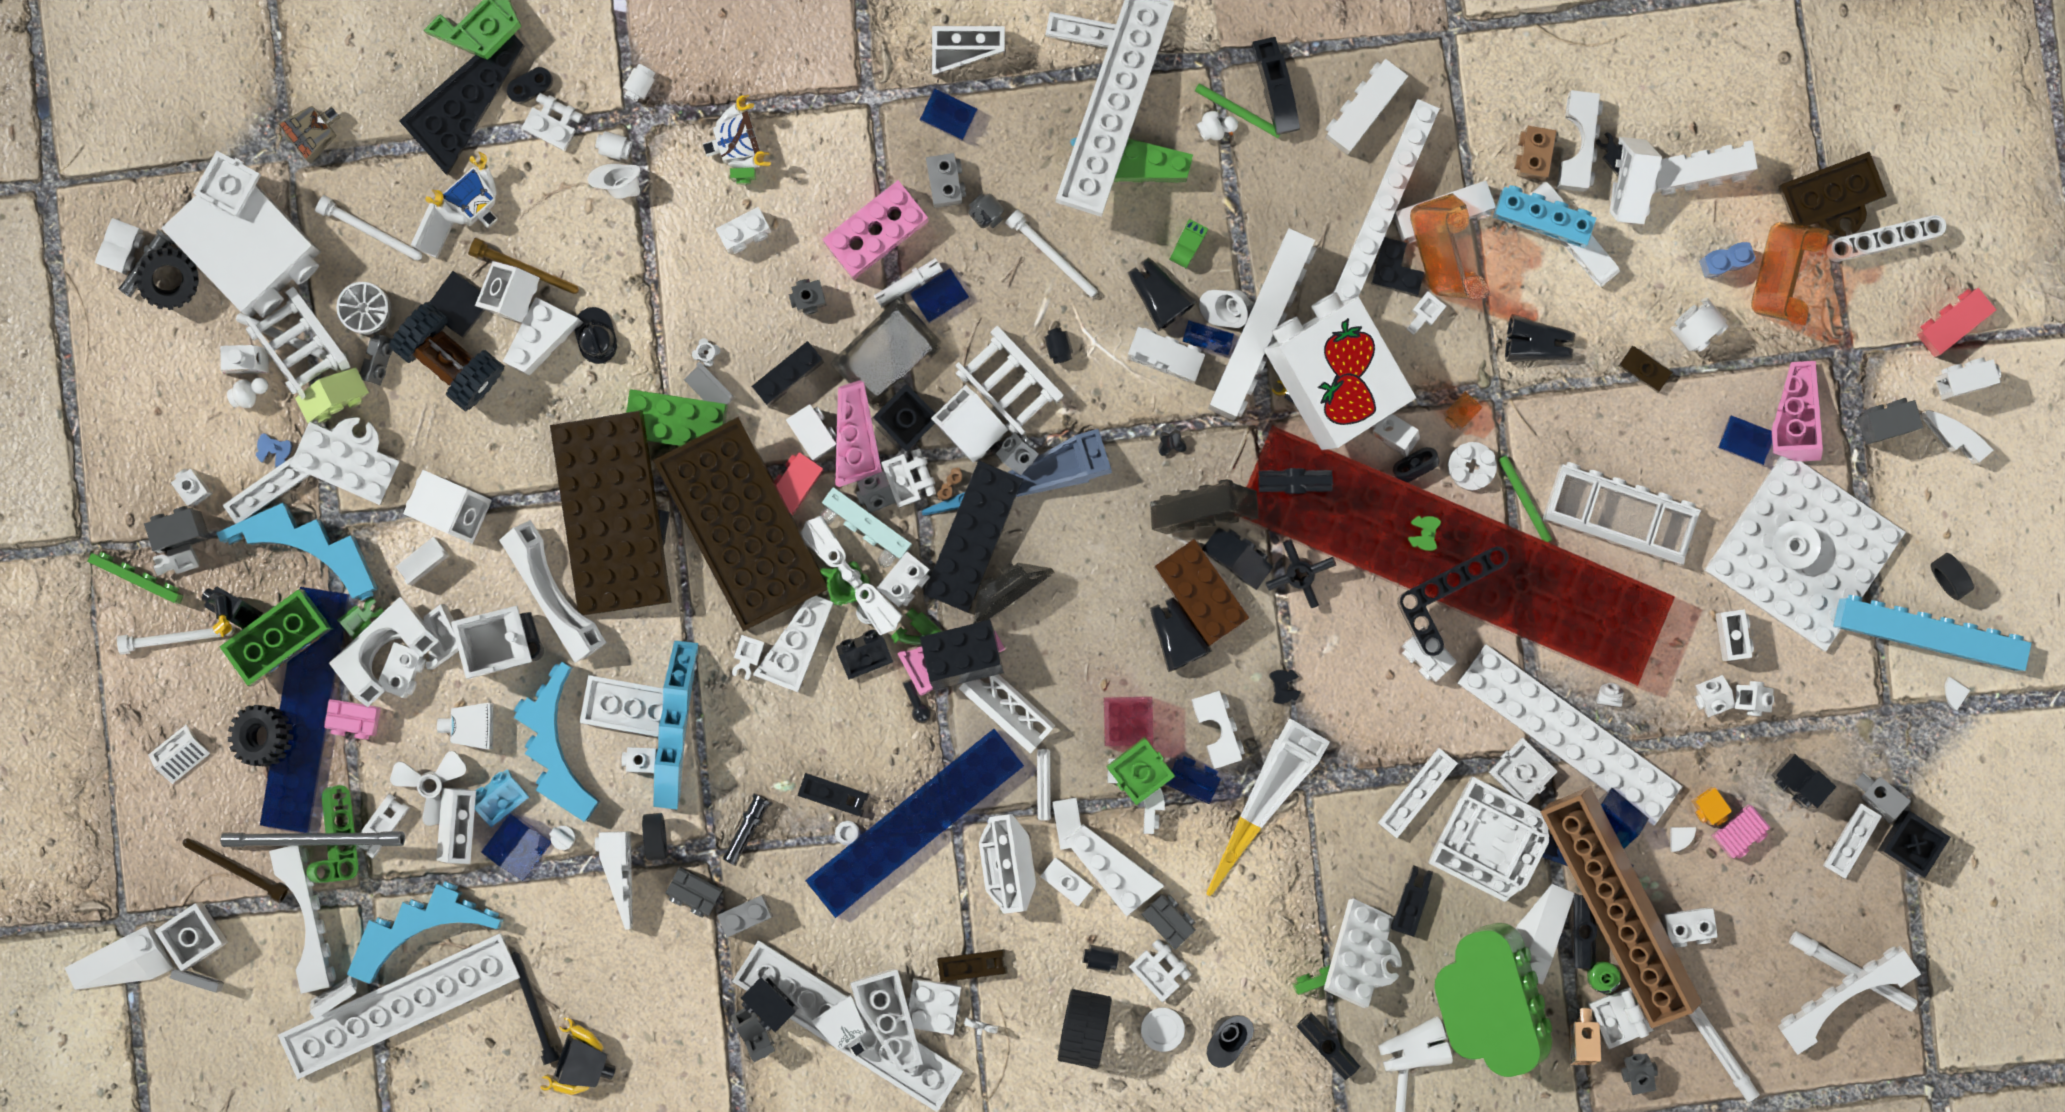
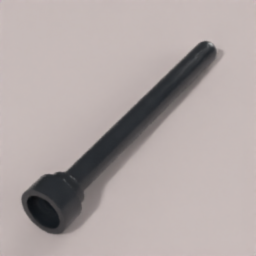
M513 952L511 957L520 978L518 979L543 1048L541 1051L542 1056L540 1057L543 1065H547L559 1060L561 1054L559 1050H556L555 1046H552L522 958L518 952Z

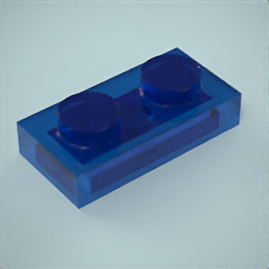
M1188 320L1182 342L1209 349L1216 353L1229 355L1234 333Z

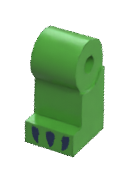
M1189 219L1169 260L1187 268L1207 234L1208 228Z

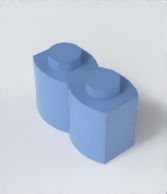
M1741 242L1727 250L1719 249L1712 251L1699 262L1704 277L1715 278L1728 270L1736 271L1743 269L1756 258L1751 243Z

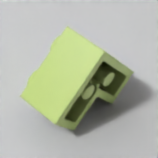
M355 367L318 379L303 391L306 396L304 399H301L299 395L295 399L307 423L318 421L320 424L331 419V414L344 409V406L348 405L349 408H353L361 404V399L369 392Z

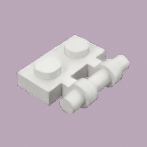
M539 93L536 101L544 105L543 109L539 111L532 107L521 129L565 152L576 132L574 128L568 125L571 120L580 123L583 115L575 111L576 108L557 102V98ZM552 110L563 115L561 121L549 116Z
M920 449L911 451L914 461L907 463L904 454L881 462L898 508L921 500L918 490L925 488L928 497L937 494L934 488L936 483L934 478L930 477L926 466L928 462L926 457L922 456ZM917 468L922 480L917 483L914 482L910 470Z
M1158 938L1152 944L1158 953L1152 956L1146 950L1129 967L1156 997L1163 1002L1180 986L1174 978L1179 974L1186 980L1192 973L1186 968L1187 964L1183 960L1180 961L1171 952L1172 948L1168 944L1165 945ZM1163 958L1173 967L1169 972L1159 964Z

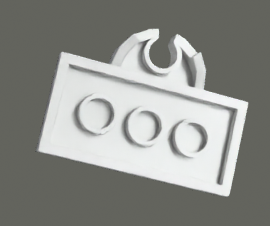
M360 417L345 418L336 425L333 431L310 421L290 466L380 505L400 460L377 451L380 440L373 424L368 422L366 425V435L357 437L353 433V427L359 423Z
M1356 899L1348 901L1323 990L1357 1006L1367 1008L1369 1007L1374 987L1391 985L1397 980L1399 975L1397 973L1391 974L1386 969L1387 961L1390 962L1392 967H1402L1399 951L1393 943L1387 940L1393 921L1392 916Z

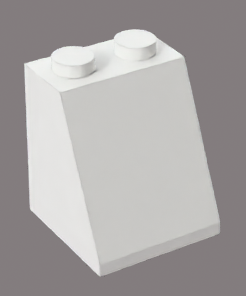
M422 470L421 475L416 481L413 493L406 503L403 514L473 544L492 500Z

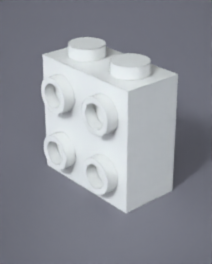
M1985 357L1965 363L1964 368L1962 364H1957L1941 370L1942 375L1935 377L1941 400L2000 383L2001 370L1999 365L1995 364L1994 359L1986 361Z

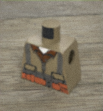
M310 106L285 119L278 125L305 160L311 164L336 138L337 135L330 125L341 117L332 106L322 114L313 106Z

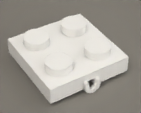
M216 151L193 193L210 202L209 205L219 210L221 208L238 217L261 174L243 165L244 162L237 158L233 160Z
M1521 738L1509 751L1506 750L1500 756L1499 762L1488 773L1514 798L1527 804L1537 793L1540 794L1546 788L1544 785L1558 771L1524 738Z
M913 978L911 995L907 999V1007H909L908 1011L913 1029L953 1035L956 1016L959 1015L961 1006L958 1005L961 986Z

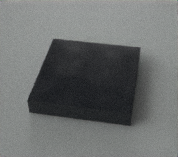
M454 271L451 272L430 300L433 306L448 317L445 325L462 338L467 335L485 311L475 306L481 291Z

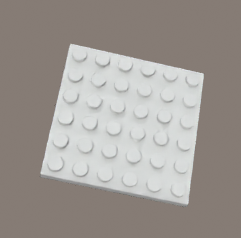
M1780 456L1704 571L1823 652H1826L1841 630L1840 628L1833 627L1839 599L1848 598V595L1863 597L1906 532L1803 462ZM1790 521H1803L1810 524L1817 531L1821 540V550L1818 558L1811 565L1802 569L1785 567L1776 559L1772 550V540L1775 532L1780 526ZM1792 541L1791 548L1797 550L1798 543Z

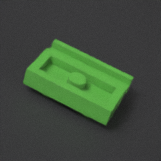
M1330 965L1320 968L1319 974L1310 976V973L1297 977V982L1292 983L1295 992L1300 995L1325 985Z

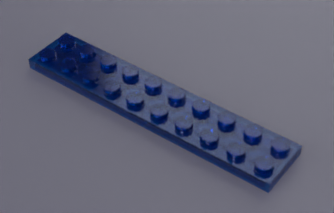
M300 587L301 590H305L332 630L287 662L279 709L284 712L282 715L289 718L286 724H292L293 730H289V734L293 735V740L288 741V744L292 745L291 749L284 751L287 756L279 758L280 762L278 764H272L269 767L260 826L309 833L327 728L324 726L329 699H332L336 672L329 662L340 653L344 628L338 619L347 613L350 594Z
M995 728L992 729L805 881L831 914L837 918L1023 768L1024 764Z

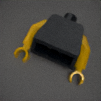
M563 1018L569 1021L570 1027L566 1030L559 1026V1029L566 1033L572 1032V1035H567L554 1076L547 1074L542 1077L543 1079H548L550 1085H541L540 1088L544 1091L554 1088V1091L575 1095L587 1091L590 1087H596L600 1077L611 1080L616 1068L614 1065L605 1063L607 1054L602 1051L603 1045L589 1030L580 1025L575 1026L574 1020Z

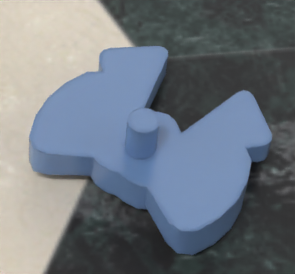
M263 433L257 442L258 452H256V456L260 462H264L269 452L271 454L276 453L275 466L278 467L291 454L292 442L290 440L281 442L271 439L268 434Z

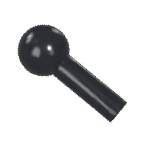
M912 680L904 681L902 684L913 706L912 718L918 723L927 722L931 716L929 707L922 704Z

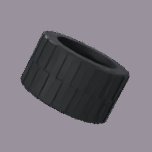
M1071 989L1060 1039L1058 1061L1095 1069L1099 1067L1110 1015L1111 996Z

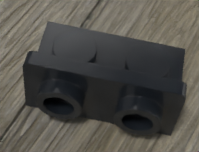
M868 630L862 636L855 639H846L836 646L848 680L893 663L883 635H879L876 630Z

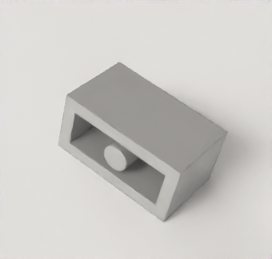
M763 894L717 916L726 937H730L772 918L773 914Z

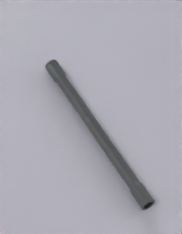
M403 831L245 834L242 832L222 833L220 842L222 847L303 845L403 846L405 834Z

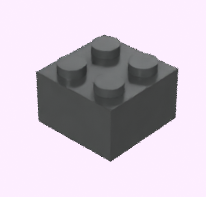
M1903 398L1886 404L1887 408L1885 409L1882 404L1863 410L1864 415L1858 417L1865 445L1922 429L1923 424L1916 401L1908 402L1907 398Z
M187 506L174 509V514L171 515L158 514L150 517V522L144 523L152 551L166 554L168 550L187 544L193 545L210 539L202 512Z

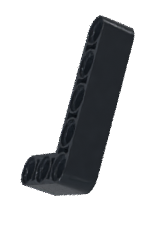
M1498 546L1490 548L1403 592L1399 596L1397 601L1398 607L1424 655L1436 656L1444 649L1443 639L1426 606L1504 567L1509 559L1508 552L1504 548ZM1493 551H1497L1502 555V561L1499 565L1492 563L1490 559ZM1472 562H1476L1480 566V573L1477 576L1469 572V565ZM1450 573L1456 574L1459 578V583L1455 587L1447 583V576ZM1428 584H1433L1437 588V594L1434 598L1428 597L1425 593V588ZM1407 595L1415 598L1416 604L1412 609L1406 608L1403 603ZM1418 617H1423L1427 622V626L1423 631L1415 627L1414 623ZM1430 638L1437 641L1438 648L1435 652H1429L1426 649V642Z

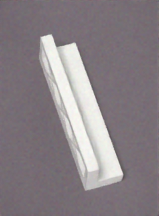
M999 674L990 676V683H984L978 679L965 682L959 687L969 699L1030 754L1055 727L1047 717ZM997 689H1004L1008 693V699H1001L998 696ZM1015 705L1024 707L1026 709V716L1019 715L1015 710ZM1033 721L1040 722L1047 729L1040 734L1033 727Z

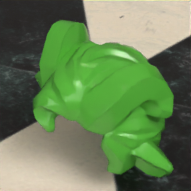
M850 561L848 565L851 569H856L860 572L862 584H870V579L862 572L859 564L855 561ZM838 567L834 569H820L822 575L827 577L830 601L834 602V605L842 606V604L857 601L855 597L856 590L848 581L842 578V573ZM864 590L862 597L868 598L869 593L867 590Z

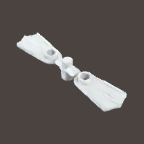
M822 516L806 521L801 531L805 542L829 566L838 567L842 573V578L848 581L856 590V600L878 634L883 635L887 632L895 631L903 615L873 585L862 584L860 572L856 569H851L847 564L844 549ZM833 552H836L838 555L835 561L831 559ZM864 590H867L869 593L866 599L862 597Z

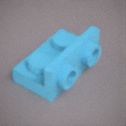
M506 769L504 772L494 775L491 782L484 788L480 787L476 790L475 810L490 827H493L528 799L529 796L512 777L511 772Z

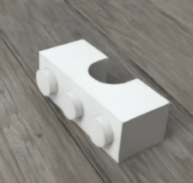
M1220 691L1192 699L1191 702L1198 723L1212 720L1221 729L1219 740L1206 746L1213 769L1241 761V755L1245 754L1241 740L1236 741L1233 732L1237 731L1233 717L1228 718L1226 709L1230 707L1226 695H1221Z

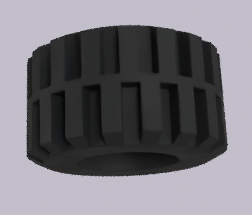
M160 246L157 247V250H150L145 257L143 256L137 268V287L141 292V296L143 299L146 298L150 305H156L158 309L163 310L164 307L168 308V310H173V307L177 306L181 308L185 302L189 303L192 300L191 297L197 292L199 278L196 264L180 248L174 249L173 246L162 248ZM164 265L178 268L182 273L181 284L173 290L158 288L153 282V274L156 269Z

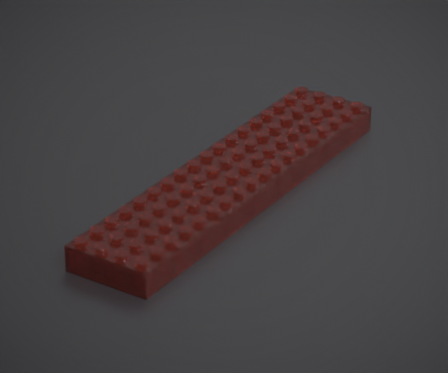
M1273 425L1268 432L1233 515L1238 519L1285 539H1291L1292 542L1325 556L1334 557L1339 562L1405 590H1409L1490 548L1502 547L1508 552L1509 556L1508 562L1504 567L1435 602L1631 686H1638L1675 598L1671 594L1332 450H1321L1319 445ZM1290 468L1332 470L1333 487L1332 491L1307 492L1306 494L1259 492L1258 473L1259 471L1270 470L1284 471V469ZM1417 516L1421 518L1431 516L1441 521V524L1436 529L1434 539L1437 545L1436 550L1425 551L1420 549L1418 545L1416 547L1411 545L1409 537L1422 536L1421 531L1423 529L1411 524V521ZM1493 551L1491 553L1490 559L1492 563L1496 565L1501 563L1502 555L1499 552ZM1472 562L1469 565V572L1472 575L1477 576L1480 573V566L1476 562ZM1450 573L1447 576V583L1452 587L1457 586L1459 583L1458 576ZM1428 584L1425 588L1426 595L1434 598L1437 594V588L1433 584Z

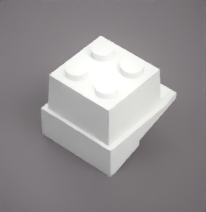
M518 606L451 622L466 679L532 662Z

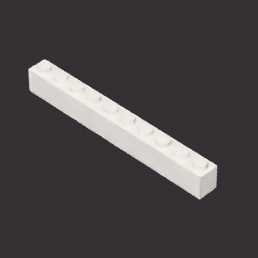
M1419 99L1415 102L1334 289V292L1338 293L1342 301L1359 297L1440 108Z

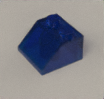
M1611 787L1598 801L1623 849H1625L1640 835L1649 818Z
M510 813L481 853L499 867L523 881L552 843L550 839L517 814Z

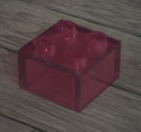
M1152 697L1103 698L1104 746H1133L1144 737L1153 745Z

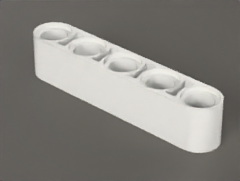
M1547 182L1542 183L1529 194L1537 193L1546 197L1545 200L1551 203H1555V201L1564 202ZM1592 234L1585 248L1561 241L1599 287L1604 286L1620 272L1616 263Z
M1933 215L1840 237L1827 246L1826 254L1831 261L1841 262L1933 240L1945 232L1946 222L1941 216ZM1929 222H1933L1936 224V233H1932L1929 231ZM1908 227L1913 230V239L1906 237L1905 228ZM1882 233L1890 236V244H1885L1882 241ZM1859 239H1864L1867 242V250H1863L1858 246ZM1836 244L1843 246L1844 255L1840 256L1835 252Z

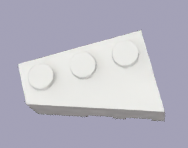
M932 26V75L1005 52V26Z
M1619 137L1618 144L1623 145L1621 160L1616 159L1615 167H1620L1618 183L1613 182L1610 214L1617 222L1644 224L1646 216L1650 213L1651 196L1656 191V177L1658 171L1662 168V156L1645 139Z
M536 297L503 362L530 376L583 322L579 318Z

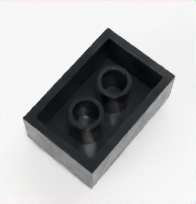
M991 620L920 637L928 677L933 690L1004 673Z

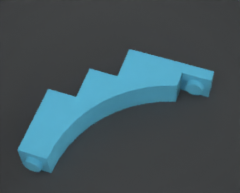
M281 503L216 533L220 542H228L229 545L241 541L242 535H244L248 544H283L304 550L329 566L341 579L353 599L359 598L360 601H364L373 597V592L378 590L354 536L350 535L331 544L321 520L316 519L297 527L288 504Z
M674 640L663 686V710L659 723L658 751L654 763L653 807L678 809L681 796L685 736L698 643Z

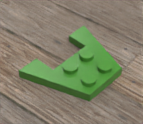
M482 0L456 27L439 14L423 31L427 35L488 60L522 25L510 0Z

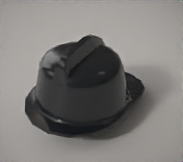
M588 307L582 310L577 315V318L583 323L575 329L576 339L582 356L587 361L595 364H602L611 360L617 350V339L609 315L603 309L597 307Z
M1243 1015L1222 1017L1216 1022L1206 1053L1208 1061L1213 1066L1225 1068L1238 1058L1253 1037L1254 1027L1249 1018Z

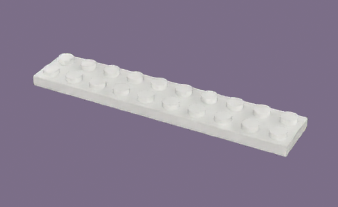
M1124 0L1062 179L1056 203L1102 217L1161 45L1174 1Z
M1487 644L1483 646L1457 682L1462 688L1653 826H1655L1683 787Z
M502 933L333 1009L317 1019L314 1018L279 1034L278 1037L298 1080L520 978Z
M758 940L732 982L747 991L761 976L766 974L799 1008L790 1019L831 1044L815 1027L812 1020L848 996ZM862 1016L867 1032L861 1035L860 1039L867 1049L855 1057L847 1045L841 1048L840 1051L938 1112L963 1070L917 1041L923 1064L899 1071Z

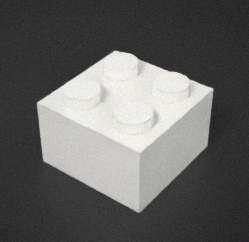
M493 261L475 306L497 316L522 323L524 317L528 314L529 304L532 296L537 291L540 278L517 267Z
M202 902L193 904L154 930L180 971L188 970L228 943Z

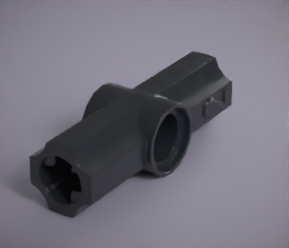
M1304 468L1284 469V471H1259L1258 487L1259 492H1285V494L1332 491L1333 475L1332 470H1306Z
M1573 895L1574 926L1572 928V935L1574 937V968L1592 969L1596 964V921L1584 896ZM1582 925H1587L1590 928V935L1585 939L1579 935V929Z
M1312 1012L1303 1017L1296 1025L1300 1032L1345 1081L1361 1067ZM1332 1040L1335 1045L1334 1049L1328 1053L1322 1050L1323 1042Z

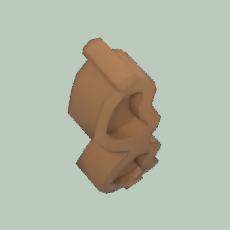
M960 468L951 469L950 475L946 478L947 482L942 484L941 489L937 491V498L939 500H945L952 496L951 485L959 483L962 479Z

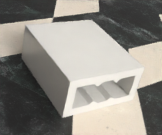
M966 385L931 418L973 463L982 458L986 451L1008 431L1006 426L978 395Z

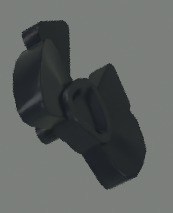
M1276 670L1269 674L1275 692L1272 699L1273 703L1284 704L1291 701V699L1294 701L1298 699L1301 691L1287 690L1289 685L1286 682L1299 677L1293 670L1288 672Z

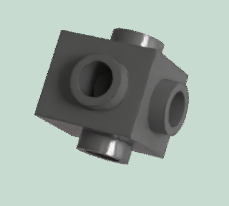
M810 279L797 281L796 286L791 287L793 292L789 294L792 308L797 307L799 313L803 312L804 315H810L818 312L817 308L827 306L820 280L810 282ZM805 295H811L809 299H803Z
M1014 432L1011 437L1004 441L996 455L1005 465L1021 476L1035 462L1039 453L1033 447L1035 443L1028 436L1024 435L1021 437Z
M884 471L857 481L860 491L856 492L861 506L866 504L869 513L896 503Z
M1647 1053L1634 1054L1631 1057L1623 1058L1624 1068H1621V1075L1624 1083L1627 1082L1632 1095L1656 1091L1655 1076H1658V1070L1655 1061L1651 1062Z

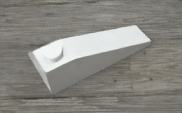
M631 831L599 832V837H595V851L599 852V857L625 930L632 929Z
M1554 884L1549 886L1515 928L1521 934L1525 947H1528L1530 950L1532 971L1536 972L1538 983L1542 985L1554 957L1573 895L1575 894Z
M154 925L139 929L65 967L74 989L151 980L174 969L160 938L154 931Z
M889 969L851 982L856 1007L897 1069L902 1071L922 1065L898 970Z

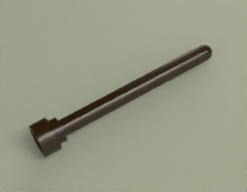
M189 838L184 839L182 842L185 848L267 891L268 895L271 896L270 899L280 904L286 897L289 888L282 882L271 883Z

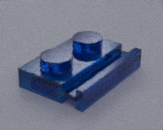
M934 88L919 120L963 141L978 109Z
M951 268L910 293L928 323L933 322L969 299L968 294Z
M1730 415L1717 448L1759 465H1764L1772 445V431Z

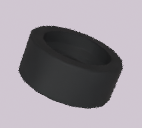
M1945 553L1931 563V570L1936 580L1954 600L1958 601L1974 589V584L1968 572L1952 554Z
M662 813L644 814L642 817V832L646 859H666L667 839L664 816Z

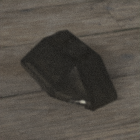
M1012 562L1000 570L1002 574L999 577L993 579L991 576L980 584L982 589L978 592L973 624L990 620L1055 573L1054 570L1048 567L1017 563L1015 565Z

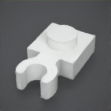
M741 635L734 658L740 660V663L733 668V676H736L738 670L743 668L746 671L744 679L749 680L751 677L750 664L758 665L765 642Z

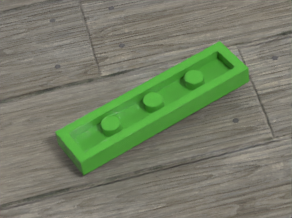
M102 551L99 555L91 553L87 562L176 604L181 603L184 595L178 593V587L167 582L163 586L156 582L157 577L146 572L140 575L134 572L136 567L125 562L119 565L113 562V556Z

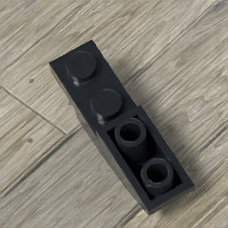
M1276 37L1253 41L1251 46L1264 85L1263 93L1276 135L1300 130L1284 55L1280 53Z

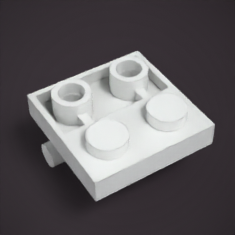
M1630 986L1589 1003L1595 1021L1600 1024V1033L1607 1049L1614 1048L1637 1037H1646L1649 1035V1032L1654 1031L1650 1027Z

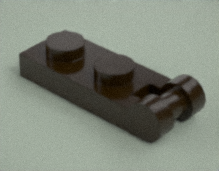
M1005 949L937 958L940 982L1007 974V966H1004L1003 959L1005 957ZM994 958L995 967L987 968L986 959Z

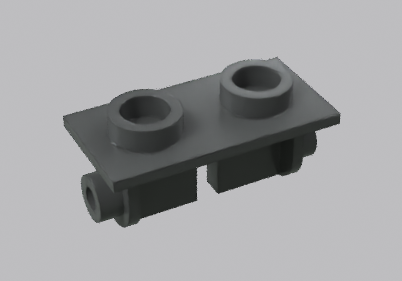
M375 333L373 338L370 337L366 354L373 357L372 360L364 358L359 372L363 381L381 386L382 380L386 375L389 358L393 352L389 348L391 338Z

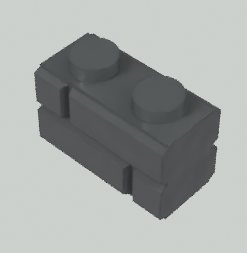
M679 867L665 894L670 896L669 901L679 906H682L684 903L692 907L690 912L703 918L704 914L707 916L711 915L724 889Z
M1161 894L1141 915L1174 949H1177L1196 930L1192 926L1196 922L1187 912L1182 915L1176 909L1179 904L1170 895L1165 897Z

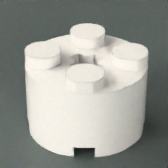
M1709 298L1702 299L1703 305L1697 308L1696 305H1693L1674 322L1677 326H1671L1670 328L1689 351H1702L1710 344L1709 339L1715 334L1718 336L1728 328L1726 318Z

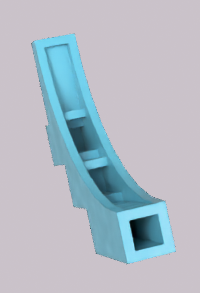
M561 662L560 665L555 664L550 671L549 676L551 679L548 684H542L535 696L538 699L536 701L527 697L525 701L521 699L514 709L516 712L514 718L538 733L536 737L532 735L525 745V748H527L525 755L548 769L547 773L543 771L537 779L536 784L539 786L536 791L583 822H587L600 803V800L588 792L573 775L564 758L559 742L557 726L558 705L564 684L573 668L567 663Z
M444 881L443 884L438 883L434 888L426 909L423 908L424 903L411 899L410 902H402L393 927L390 926V921L377 917L376 920L368 921L347 975L368 984L373 983L382 965L390 955L410 937L425 929L440 924L458 922L480 924L493 929H499L504 919L499 918V913L486 908L485 911L477 909V904L472 901L463 899L460 902L462 892L457 890V885L448 881Z

